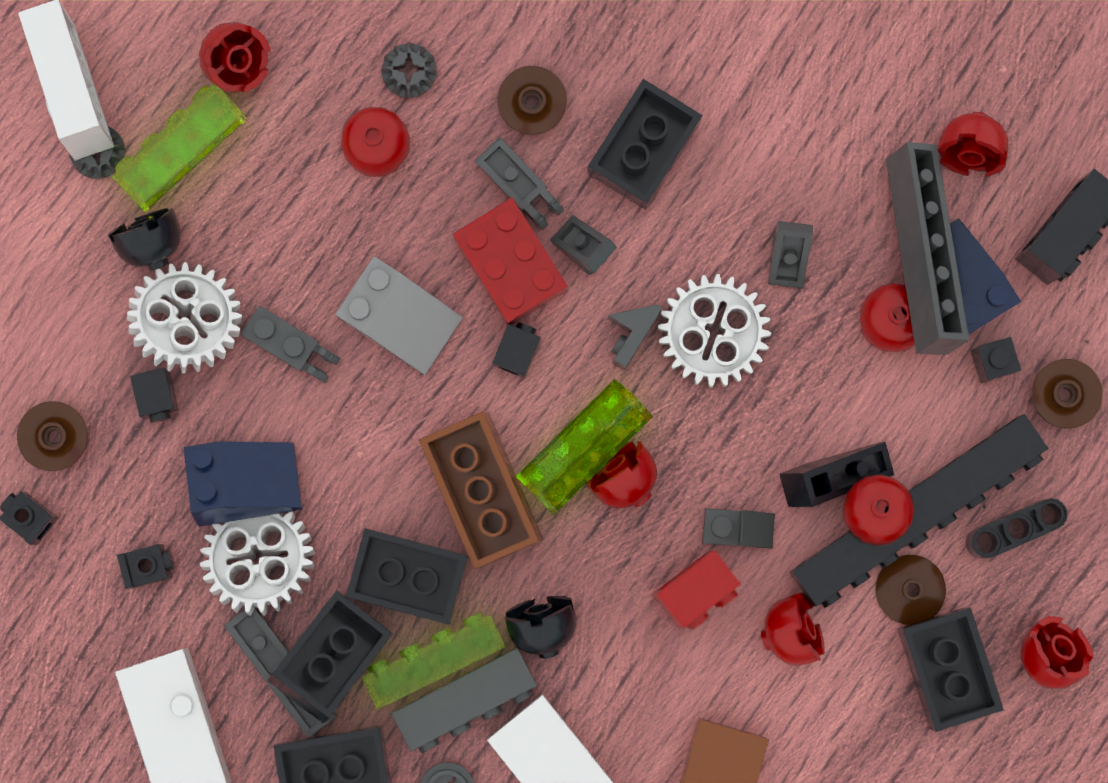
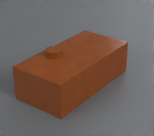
M479 412L418 439L474 569L481 568L544 540L489 412Z
M698 718L680 783H757L769 739Z

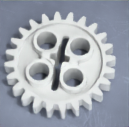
M187 262L183 263L181 271H176L173 264H169L168 274H164L160 269H155L156 279L153 280L145 276L143 281L145 288L136 286L134 295L137 298L129 299V308L132 310L127 312V321L132 322V324L128 325V332L131 335H136L134 346L145 345L142 350V356L145 358L154 354L155 366L159 365L163 360L167 361V371H171L175 364H180L182 373H185L188 364H192L194 369L200 372L202 361L213 367L214 355L225 359L226 351L224 347L233 349L235 340L232 337H239L240 328L237 325L241 324L242 314L235 313L240 310V301H231L235 295L234 288L224 290L226 286L225 278L215 282L214 270L208 272L206 276L201 274L202 267L200 264H198L194 272L189 271ZM180 291H188L192 293L193 297L182 299L176 294ZM167 297L171 301V303L162 298ZM155 313H163L168 318L164 321H155L151 316ZM212 314L218 320L209 323L202 320L201 316ZM198 332L207 336V338H202ZM180 336H187L193 342L188 345H181L176 339Z
M716 274L713 283L710 284L706 276L702 275L700 286H696L690 279L687 282L688 292L679 287L675 290L679 298L678 301L671 298L667 299L666 303L672 308V311H661L660 316L668 320V323L658 325L657 330L667 333V336L661 338L658 342L661 345H669L670 347L663 354V357H675L676 360L673 362L671 369L673 370L680 366L684 367L683 379L688 377L690 373L695 374V385H698L704 377L707 378L709 388L713 387L717 378L720 379L723 387H726L728 385V376L730 375L738 383L741 381L740 370L749 375L753 373L749 362L752 361L760 364L763 360L756 352L767 351L769 348L765 343L761 342V339L771 336V332L762 329L763 325L770 322V318L759 316V313L766 306L765 304L756 306L753 304L758 295L757 292L749 296L744 294L747 286L746 283H743L738 289L734 288V277H730L726 285L721 284L720 274ZM697 301L709 302L713 309L712 315L706 318L697 316L694 312V304ZM725 302L726 308L719 324V331L723 332V335H718L715 338L709 359L703 360L702 355L710 336V332L705 330V327L712 326L719 304ZM734 311L740 312L745 317V326L740 329L730 327L727 322V315ZM688 333L697 334L701 338V348L695 351L686 349L683 345V336ZM721 344H728L734 350V359L729 362L719 360L716 355V348Z
M293 512L287 513L284 517L283 513L226 522L223 526L220 524L212 525L217 534L215 536L205 535L204 538L211 544V547L202 548L200 552L208 557L209 560L201 562L200 567L203 570L210 571L203 577V580L207 584L214 583L210 588V592L214 596L222 593L219 601L224 606L233 600L231 608L234 612H238L245 605V612L248 616L253 614L255 607H258L264 616L267 614L268 605L271 604L279 612V601L282 599L290 605L293 604L290 596L292 591L298 594L304 593L298 584L300 581H311L304 570L315 568L314 563L306 559V557L314 555L315 550L313 547L304 546L312 538L309 533L301 534L305 529L302 521L293 524L296 518ZM273 532L281 533V539L276 545H265V540L269 534ZM244 537L247 539L244 548L239 551L231 550V544L236 538ZM261 552L264 557H261L259 564L255 565L252 560L256 559V553ZM284 552H288L287 557L281 558L277 556L283 554ZM228 560H239L231 565H227ZM276 566L285 567V573L280 579H269V573L272 568ZM239 572H250V578L245 584H234V578Z

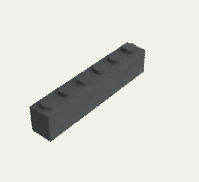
M906 142L886 159L916 354L948 355L968 342L969 335L937 145Z

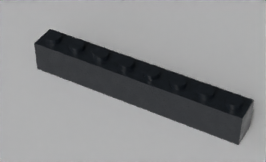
M1025 414L1020 415L909 490L915 511L912 524L904 536L891 544L875 546L863 543L851 531H848L789 572L812 606L822 604L826 608L842 597L839 591L850 584L854 589L871 577L868 574L869 570L878 564L883 569L899 559L897 551L906 545L913 549L927 540L928 536L925 532L936 525L941 530L957 519L954 514L956 511L964 506L970 510L986 499L983 495L984 492L993 486L998 491L1015 480L1012 473L1021 467L1028 471L1042 462L1044 459L1040 454L1049 448Z

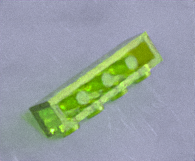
M216 84L210 87L206 85L198 90L192 97L194 102L184 111L179 109L174 112L166 121L168 126L159 134L156 132L150 134L141 143L142 149L135 156H127L116 165V173L111 177L144 212L151 208L247 120L243 112Z
M614 379L515 477L554 516L653 416L634 394Z
M479 612L463 620L465 627L454 633L448 627L432 635L433 643L423 648H420L419 644L415 643L399 651L401 659L391 664L385 658L368 666L367 669L370 674L362 677L376 709L378 710L505 648L506 644L492 615L484 618L482 612Z

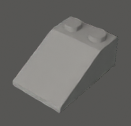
M375 256L335 314L339 320L423 375L427 374L463 319L461 315Z

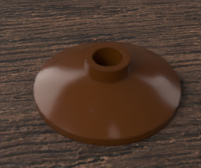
M539 66L519 68L510 73L500 86L498 109L501 117L509 127L519 133L527 135L545 133L554 128L565 113L567 104L565 88L561 80L548 69ZM534 97L539 101V104L536 108L531 109L526 106V100Z
M1060 359L1049 363L1038 373L1033 383L1032 399L1036 411L1047 423L1058 428L1071 429L1086 424L1097 414L1102 403V386L1098 376L1088 365L1078 360ZM1062 388L1070 392L1068 401H1063L1059 397V391Z
M56 401L43 402L31 408L21 419L17 431V443L22 456L32 466L44 471H60L72 466L84 453L88 440L85 421L78 411L65 403ZM53 431H58L61 439L58 443L53 444L49 440V435Z
M900 556L895 562L881 570L876 581V597L879 606L889 618L901 624L909 625L934 617L941 609L945 600L946 585L941 571L934 563L921 556ZM910 583H915L919 588L918 594L914 597L909 596L906 591Z

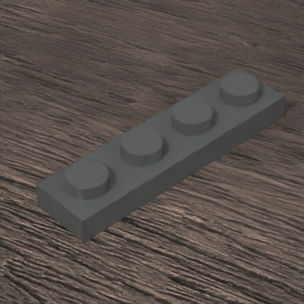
M256 607L251 616H248L245 610H243L224 625L308 738L338 716L334 711L323 724L267 681L289 653V650Z

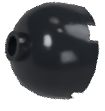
M164 208L135 218L136 222L128 226V229L124 223L108 234L113 248L121 259L135 267L148 265L150 271L167 265L169 263L167 257L177 250L181 240L179 222L172 208L170 210Z
M547 596L548 603L534 605L535 599H532L509 609L506 612L505 621L508 633L515 646L528 654L539 655L541 659L558 655L559 649L566 646L574 636L577 626L575 610L569 597Z

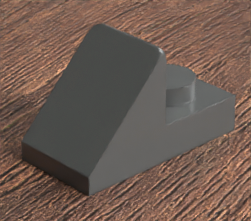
M574 215L550 239L560 251L589 275L595 273L617 248L609 238Z
M778 221L777 230L773 234L768 284L803 288L813 236V225Z
M656 304L608 316L609 321L630 333L628 338L621 335L611 352L617 355L613 364L623 370L627 368L661 313L662 307Z
M705 508L702 544L772 549L775 514L748 510L735 511Z

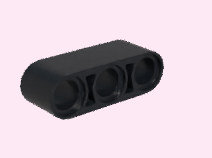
M1050 498L1032 503L972 530L966 538L967 550L972 556L981 559L1000 555L1059 529L1067 520V509L1058 499ZM1045 505L1051 506L1056 513L1055 520L1051 524H1046L1041 519V510ZM1013 519H1018L1024 526V533L1018 539L1009 533V524ZM981 533L988 534L992 539V547L986 553L980 551L976 544L977 538Z

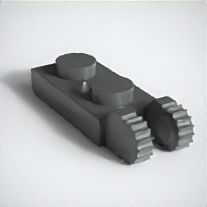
M499 137L475 159V163L509 199L513 198L520 211H525L540 229L546 228L548 223L546 218L531 205L539 196L553 213L559 215L564 211L560 203L547 191V186L502 138Z
M260 305L241 333L243 337L298 371L302 372L303 370L323 383H326L329 378L326 372L307 363L313 352H316L331 364L337 365L341 359L318 345L319 342Z

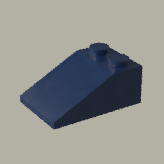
M958 218L950 223L969 335L1020 303L1021 300L1000 268Z
M218 441L184 447L190 511L198 527L303 510L294 443Z

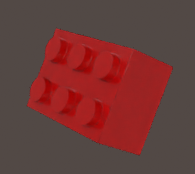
M513 198L508 199L453 233L454 241L507 325L515 324L567 291L568 286Z
M711 550L655 591L653 596L678 628L684 629L687 626L688 629L694 630L710 617L706 611L715 605L722 608L737 597L738 594L735 589L741 584L716 551Z

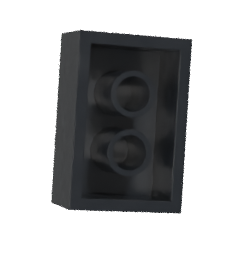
M643 79L588 165L587 174L646 210L696 131L703 115Z
M1095 168L1081 178L1015 260L1046 285L1055 280L1061 282L1065 277L1068 278L1081 263L1077 258L1079 254L1083 255L1087 250L1090 251L1103 236L1099 231L1100 228L1104 229L1108 225V179Z
M364 528L346 597L449 625L451 624L469 556Z
M336 590L267 681L324 724L393 633Z
M960 608L897 628L930 730L937 732L1004 711L971 608Z
M382 725L281 742L273 746L279 783H391Z

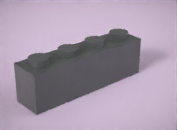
M515 648L391 714L410 751L419 748L422 754L439 745L440 743L437 738L449 731L452 737H455L471 728L469 721L481 715L485 721L503 711L500 707L501 704L513 699L516 705L533 696L534 693L531 689L536 687L537 683L520 650Z

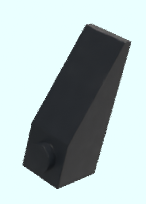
M879 442L806 463L779 475L788 507H814L847 494L856 482L866 476L881 474L891 477L894 475L886 442Z

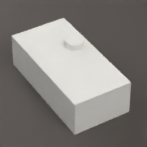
M53 0L18 12L46 98V106L60 142L74 160L113 148L114 144L75 24L61 2Z
M189 648L181 649L115 672L151 783L232 782Z
M543 693L487 739L521 783H614Z

